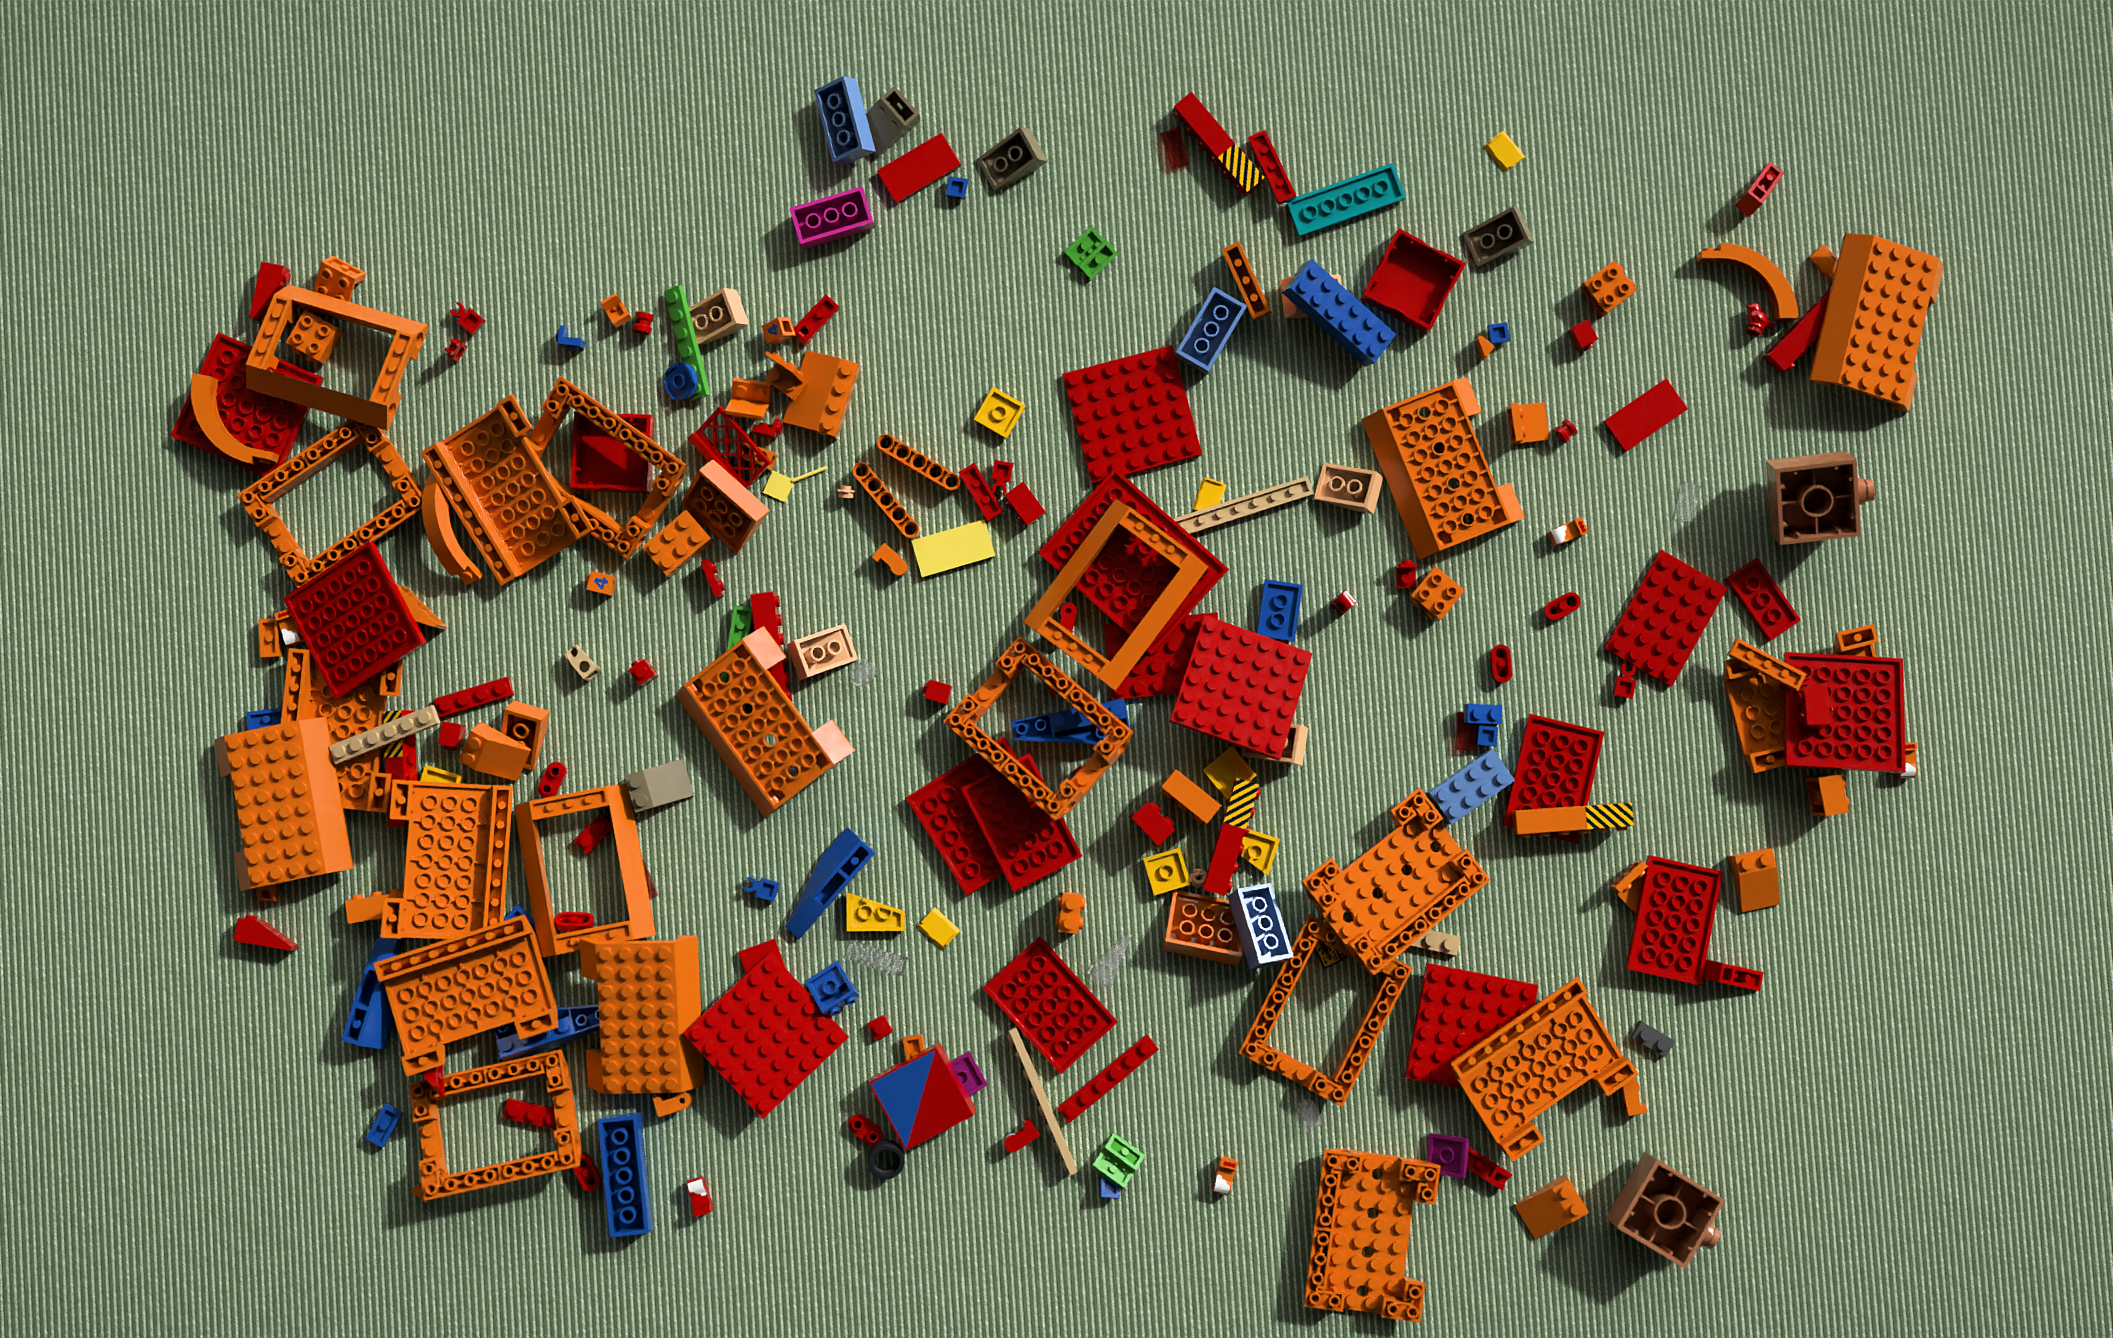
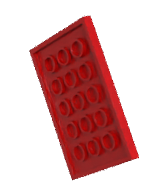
M1659 550L1603 649L1663 684L1672 687L1728 587L1667 552Z
M1218 612L1188 615L1152 655L1147 651L1144 652L1116 691L1110 687L1111 700L1178 694L1203 616L1206 615L1218 619ZM1116 623L1103 624L1107 660L1110 662L1130 637Z
M1528 714L1513 776L1515 781L1511 785L1502 826L1513 828L1512 811L1588 805L1604 732ZM1570 830V834L1558 835V831L1550 832L1551 836L1547 837L1579 844L1581 833L1577 834V830Z
M1030 753L1017 759L1022 766L1046 786ZM998 770L961 788L1014 892L1083 857L1063 817L1055 821Z
M1647 855L1646 864L1648 867L1643 875L1625 969L1701 985L1723 871Z
M1038 936L983 987L988 995L1060 1074L1067 1070L1118 1023L1116 1018L1041 936Z

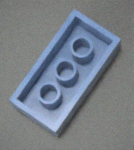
M842 76L814 90L832 162L848 165L876 152L857 79Z
M1214 287L1178 347L1175 357L1203 374L1208 375L1244 314L1247 305Z
M1488 749L1427 791L1426 794L1447 824H1453L1514 782L1515 779L1494 749Z
M1271 883L1240 888L1228 895L1250 970L1283 964L1294 957Z

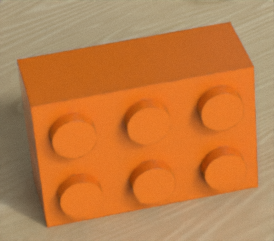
M685 510L644 544L642 548L665 575L671 578L714 540L692 514Z
M1174 769L1160 786L1162 789L1161 794L1169 800L1174 798L1177 801L1176 806L1184 812L1190 811L1192 813L1191 818L1199 824L1202 822L1207 824L1222 806L1177 769Z

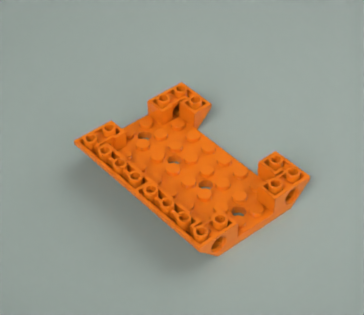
M1467 377L1451 381L1382 408L1361 419L1418 560L1525 518L1511 483L1497 487L1469 420L1470 417L1482 412ZM1421 408L1428 409L1429 417H1421L1419 410ZM1436 443L1443 445V453H1436L1434 451ZM1450 479L1457 480L1458 487L1456 489L1449 487L1448 481ZM1465 514H1469L1473 518L1470 525L1463 522Z
M763 626L740 640L691 678L679 689L675 696L762 815L767 818L795 797L799 791L853 753L855 749L833 719L815 731H812L768 671V669L774 668L783 661L786 655ZM723 672H727L730 676L727 683L721 679ZM746 703L751 704L753 707L750 714L744 711ZM769 734L773 735L776 739L774 745H770L767 742ZM791 766L798 768L797 776L790 774L789 769Z
M1420 787L1390 810L1395 829L1343 871L1331 857L1301 881L1307 897L1353 958L1372 975L1379 972L1490 881V878L1467 849L1461 850L1440 821L1443 817ZM1432 842L1438 843L1439 850L1437 852L1431 850L1430 845ZM1403 865H1407L1410 868L1408 876L1404 875L1401 871ZM1375 888L1381 891L1379 899H1375L1372 895ZM1346 911L1352 915V920L1349 923L1343 919V914Z
M1342 1148L1324 1149L1303 1306L1343 1312V1309L1379 1313L1383 1318L1421 1322L1426 1283L1404 1276L1413 1201L1436 1205L1440 1165L1419 1159ZM1381 1169L1382 1176L1379 1179H1374L1372 1177L1373 1170ZM1374 1207L1377 1209V1215L1370 1218L1367 1216V1211L1369 1208ZM1369 1246L1372 1248V1254L1367 1257L1363 1256L1362 1249ZM1364 1285L1367 1287L1365 1295L1357 1294L1359 1286Z

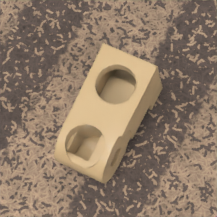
M577 644L564 654L580 676L588 682L602 671Z

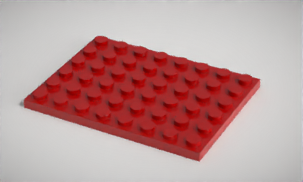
M1114 468L1041 548L1038 554L1060 573L1116 499L1135 510L1208 566V569L1146 651L1152 655L1229 569L1122 473ZM1119 524V528L1076 583L1075 587L1130 636L1180 568L1174 567L1162 555L1139 538L1129 534Z

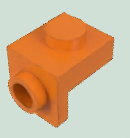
M616 293L600 302L615 328L632 319Z

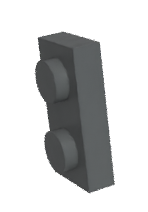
M1639 1021L1631 1035L1632 1039L1663 1057H1667L1675 1040L1642 1021Z

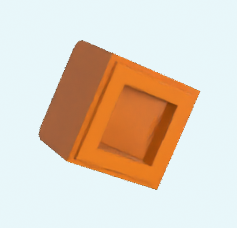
M1479 335L1474 342L1483 361L1493 350L1494 345Z

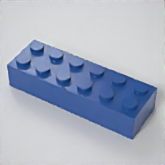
M1313 259L1301 265L1281 292L1365 367L1374 364L1396 335Z
M641 1112L602 1116L598 1119L610 1238L650 1233L653 1229Z

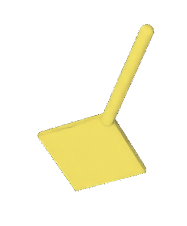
M822 467L794 479L772 471L763 493L786 502L794 482L825 471L827 467Z

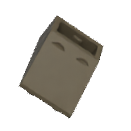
M896 86L886 92L866 113L876 151L874 152L875 155L879 157L921 121L920 114Z

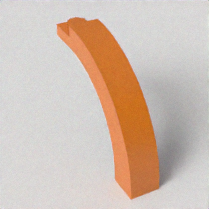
M1720 243L1715 247V251L1714 248H1704L1696 255V263H1725L1739 267L1751 274L1762 285L1769 297L1773 311V322H1793L1799 318L1796 299L1788 280L1777 266L1765 256L1750 248L1729 243Z
M193 373L191 380L192 406L197 422L208 439L224 453L245 463L255 466L258 465V462L269 465L271 461L278 463V454L247 447L228 432L217 408L216 394L219 380L210 376Z
M430 473L422 495V516L428 540L445 570L451 576L457 574L468 585L480 580L483 573L470 561L459 546L450 523L449 500L433 473Z

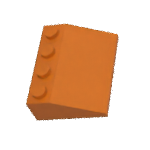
M806 350L800 372L804 374L803 378L808 383L795 401L790 399L783 423L837 440L861 370L860 365L842 358Z
M713 459L698 470L681 502L685 509L736 554L746 545L770 511Z
M1174 889L1162 951L1238 966L1242 957L1243 946L1229 900Z

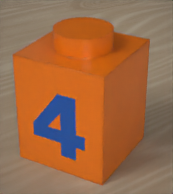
M778 317L761 326L767 344H780L796 336L790 317Z
M591 571L585 580L586 590L613 596L617 578Z

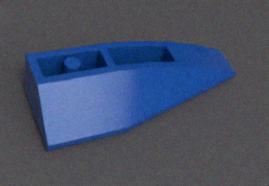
M1124 699L1100 703L1130 728ZM1075 709L1011 721L1014 740L1096 744L1100 740L1103 741L1106 737Z
M849 827L844 830L822 855L785 926L798 939L808 931L876 854V851Z
M380 931L360 981L341 1041L363 1047L386 1049L395 1019L384 981H378L373 963L400 955L402 937L381 938Z
M599 1004L557 1008L558 1028L519 1040L514 1022L495 1027L494 1031L500 1059L506 1062L538 1055L599 1030Z

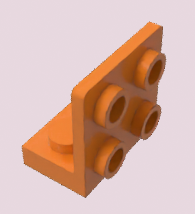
M331 256L321 261L313 292L350 302L355 284L365 279L366 272L335 256Z
M766 351L765 355L775 365L764 381L772 383V387L795 401L808 383L803 378L804 374L789 361L788 363L785 362L777 353L771 354Z
M733 378L732 397L725 410V414L736 418L764 419L771 402L772 383Z
M1517 402L1511 403L1506 407L1511 445L1545 441L1550 438L1544 402L1519 405Z
M1636 860L1609 886L1635 914L1643 875L1648 867L1643 860Z

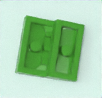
M1090 226L1063 251L1090 280L1118 255L1109 242L1104 240L1093 226Z
M1113 1133L1090 1168L1120 1190H1123L1145 1155Z

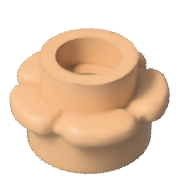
M841 485V489H837L838 497L854 498V492L856 491L852 489V486Z
M1201 869L1193 870L1189 879L1194 887H1203L1207 874L1206 871H1201Z

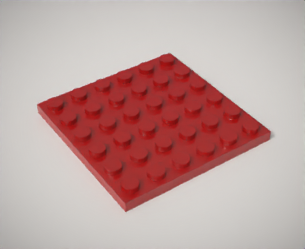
M218 332L199 374L219 380L216 394L217 408L228 432L247 447L278 454V463L271 461L270 465L258 462L257 466L251 465L229 456L216 447L208 439L197 422L191 401V391L170 436L261 476H266L287 462L311 408L248 390L246 388V362L252 346ZM278 358L279 363L276 370H273L274 373L314 385H322L325 378Z
M1173 345L1062 374L1092 484L1102 482L1114 468L1125 476L1202 455Z
M368 541L283 598L335 699H340L427 643L374 541Z
M1204 615L1169 722L1279 761L1313 653Z
M1785 652L1783 654L1784 663L1806 674L1799 690L1804 686H1828L1831 725L1825 729H1802V725L1798 721V713L1800 711V704H1797L1796 700L1798 691L1795 692L1784 686L1785 767L1887 773L1906 772L1903 658Z
M1004 736L995 741L1017 760L1016 755ZM979 753L971 756L906 797L966 896L1004 873L961 790L962 787L997 770Z
M771 952L683 1032L762 1119L849 1038L829 1015L825 1016L822 1013L815 999Z
M1426 962L1404 1077L1462 1089L1453 1075L1450 1063L1533 1007L1536 1001L1538 985Z

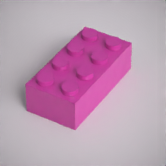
M863 186L789 208L803 250L875 228Z

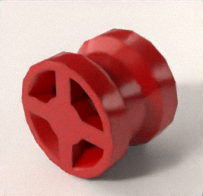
M1567 419L1562 422L1560 427L1557 426L1553 429L1558 439L1565 444L1571 436L1578 434L1576 427Z

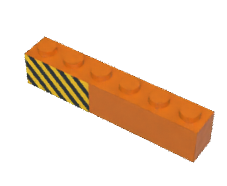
M1632 803L1512 811L1513 833L1519 834L1520 838L1531 837V833H1539V836H1551L1550 832L1558 831V835L1570 834V830H1577V834L1589 833V829H1596L1597 832H1608V828L1616 827V831L1628 830V826H1634Z

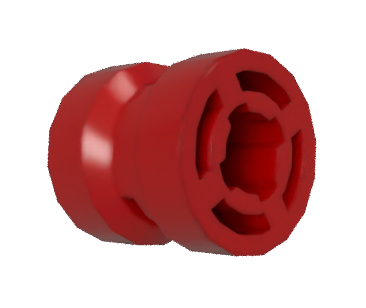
M636 311L634 316L636 323L633 325L632 331L651 335L652 328L650 325L654 320V315Z

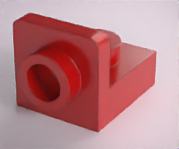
M775 417L772 428L770 424L760 422L759 425H753L752 432L754 435L777 439V436L782 433L783 424H781L779 418Z
M1412 560L1400 561V564L1395 566L1396 589L1416 588L1417 564H1412Z

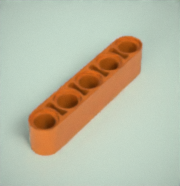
M883 434L878 438V448L885 455L948 492L952 493L959 490L961 486L960 479L955 473L888 434ZM884 440H890L891 446L889 448H882L881 443ZM901 449H905L908 451V454L905 458H899L897 456L898 452ZM917 459L924 461V465L921 468L914 466V462ZM933 469L941 471L940 475L936 478L930 476V472ZM953 478L957 480L956 486L948 487L946 485L948 479Z
M859 462L855 464L853 475L905 538L909 540L916 539L920 533L917 523L866 463ZM859 468L867 469L865 476L860 477L857 475ZM873 482L879 484V488L876 491L869 490V485ZM884 497L891 498V503L888 506L881 504V500ZM895 512H903V518L895 520L893 518ZM908 526L916 528L913 535L906 534Z

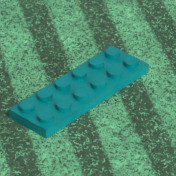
M1391 163L1300 195L1286 202L1297 235L1302 237L1405 200L1406 196L1395 166Z

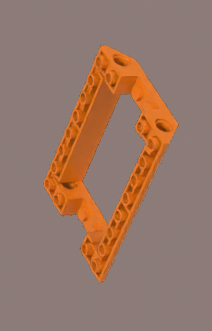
M287 285L274 294L246 362V388L389 431L402 395L397 391L409 359L416 361L429 325ZM299 307L395 335L370 400L273 372L279 363V359L273 354L286 323L294 325Z
M560 376L541 407L544 410L542 416L528 437V441L539 459L544 454L572 407L649 463L662 470L660 475L656 476L652 482L651 487L653 489L638 514L631 517L626 526L620 524L548 472L564 500L572 496L575 497L594 528L590 533L621 556L629 559L646 540L683 481L687 465L567 379Z
M348 420L236 496L256 526L264 530L281 556L278 558L297 588H299L368 541H376L421 511L423 489L383 429ZM364 442L369 451L376 455L392 479V486L397 493L401 494L404 500L401 499L311 560H308L271 503Z
M1115 499L1023 622L1116 691L1208 569V566L1135 510ZM1120 524L1129 534L1139 538L1162 555L1174 567L1180 568V570L1110 662L1051 617L1119 528Z
M1019 636L996 661L997 669L973 696L968 693L943 722L1056 821L1073 810L1120 757L1134 732L1023 637ZM1025 668L1106 736L1103 741L1100 740L1093 748L1095 751L1093 756L1071 780L1066 778L1059 786L1060 789L1056 794L976 725V722Z
M627 784L594 788L514 805L537 942L542 958L579 951L580 937H600V942L629 941L656 935L634 809ZM610 806L630 920L557 935L538 824L534 820L549 819L560 815Z
M1309 914L1291 948L1294 957L1283 964L1238 1053L1305 1086L1308 1090L1343 1107L1413 968L1397 959H1393L1379 972L1384 975L1332 1077L1311 1068L1265 1044L1317 941L1353 958L1330 926Z
M561 1049L444 1075V1098H441L426 1080L408 1083L413 1122L419 1125L423 1160L419 1161L424 1201L580 1166L582 1147L570 1070ZM547 1076V1092L552 1093L557 1130L553 1132L555 1143L558 1145V1151L447 1175L437 1100Z

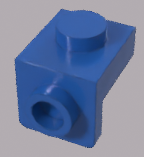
M560 325V329L556 331V341H558V344L572 352H578V349L584 350L585 342L581 338L567 337L568 328Z

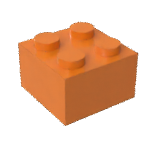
M1826 774L1805 778L1812 816H1831L1849 812L1850 803L1844 790L1846 782L1841 774Z

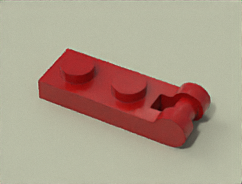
M825 294L794 327L796 335L794 338L797 337L804 347L807 346L812 338L836 314L840 306ZM804 328L809 330L806 335L802 332Z
M1468 1146L1467 1169L1503 1191L1505 1188L1504 1184L1513 1174ZM1497 1172L1501 1174L1498 1180L1494 1179Z

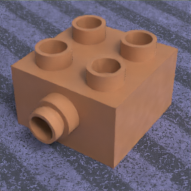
M1846 451L1766 460L1770 533L1780 545L1861 536L1859 505H1864L1865 502L1874 500L1875 488L1872 479L1863 480L1862 477L1858 478L1856 458Z
M1644 1151L1605 1219L1618 1229L1686 1269L1698 1247L1704 1246L1712 1249L1717 1244L1721 1232L1714 1226L1713 1221L1726 1200Z

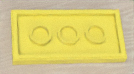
M985 519L912 540L922 578L996 557Z

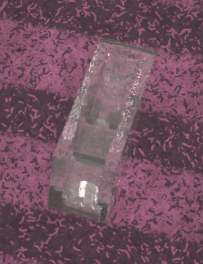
M1127 932L1103 953L1094 964H1090L1087 974L1090 975V981L1111 989L1132 933Z
M849 939L844 958L898 976H903L908 959L906 956Z

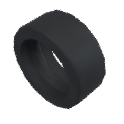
M888 1139L879 1140L868 1151L869 1170L877 1178L892 1179L903 1170L905 1164L903 1150L895 1141ZM882 1150H892L897 1155V1163L889 1169H881L875 1164V1155Z

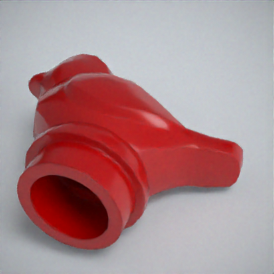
M1757 303L1746 306L1748 310L1746 316L1748 321L1746 326L1747 334L1759 337L1764 332V328H1775V324L1769 322L1767 316L1761 311Z

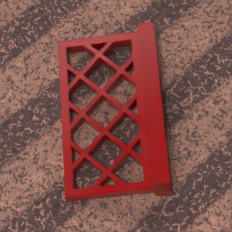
M719 406L701 427L687 438L708 462L713 459L747 490L772 464L733 418L725 414V409L722 406ZM719 414L724 417V425H717L716 417ZM707 427L712 428L713 438H708L703 433ZM717 428H725V439L717 438ZM729 429H734L737 432V439H729ZM717 441L725 442V452L718 450ZM730 442H737L738 453H730ZM742 443H747L750 446V454L742 453ZM730 456H738V466H733L730 463ZM742 456L750 457V467H742ZM754 457H760L765 464L761 468H756ZM743 470H750L751 478L748 482L743 478Z

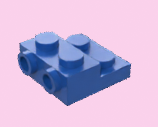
M838 960L805 981L825 1016L830 1015V1017L837 1015L841 1007L854 1004L857 1001L856 998L860 996Z

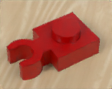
M457 302L456 304L460 307V311L454 312L450 310V313L454 317L460 318L458 323L474 336L486 321L471 308L466 311L464 305Z
M450 339L451 344L448 348L445 347L444 351L447 352L446 355L458 362L468 346L458 339Z
M994 461L991 479L997 481L992 486L993 493H995L997 487H1002V495L1006 494L1005 482H1011L1014 463Z
M1621 664L1619 671L1622 675L1621 677H1615L1612 695L1633 699L1636 680L1631 679V676L1635 673L1636 667L1631 666L1630 672H1626V664Z

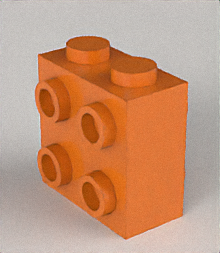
M1612 261L1580 286V289L1602 317L1637 291L1635 283L1626 277L1623 267L1615 261Z
M304 310L286 343L291 345L290 350L301 355L302 352L307 354L308 360L316 364L319 361L326 364L344 331Z
M1434 566L1408 598L1411 599L1410 603L1417 609L1421 607L1426 611L1425 615L1430 620L1440 621L1465 590Z
M1063 891L1062 895H1058L1057 907L1061 908L1060 914H1056L1055 927H1059V932L1078 934V929L1082 930L1083 917H1080V911L1085 909L1086 900L1082 898V893Z

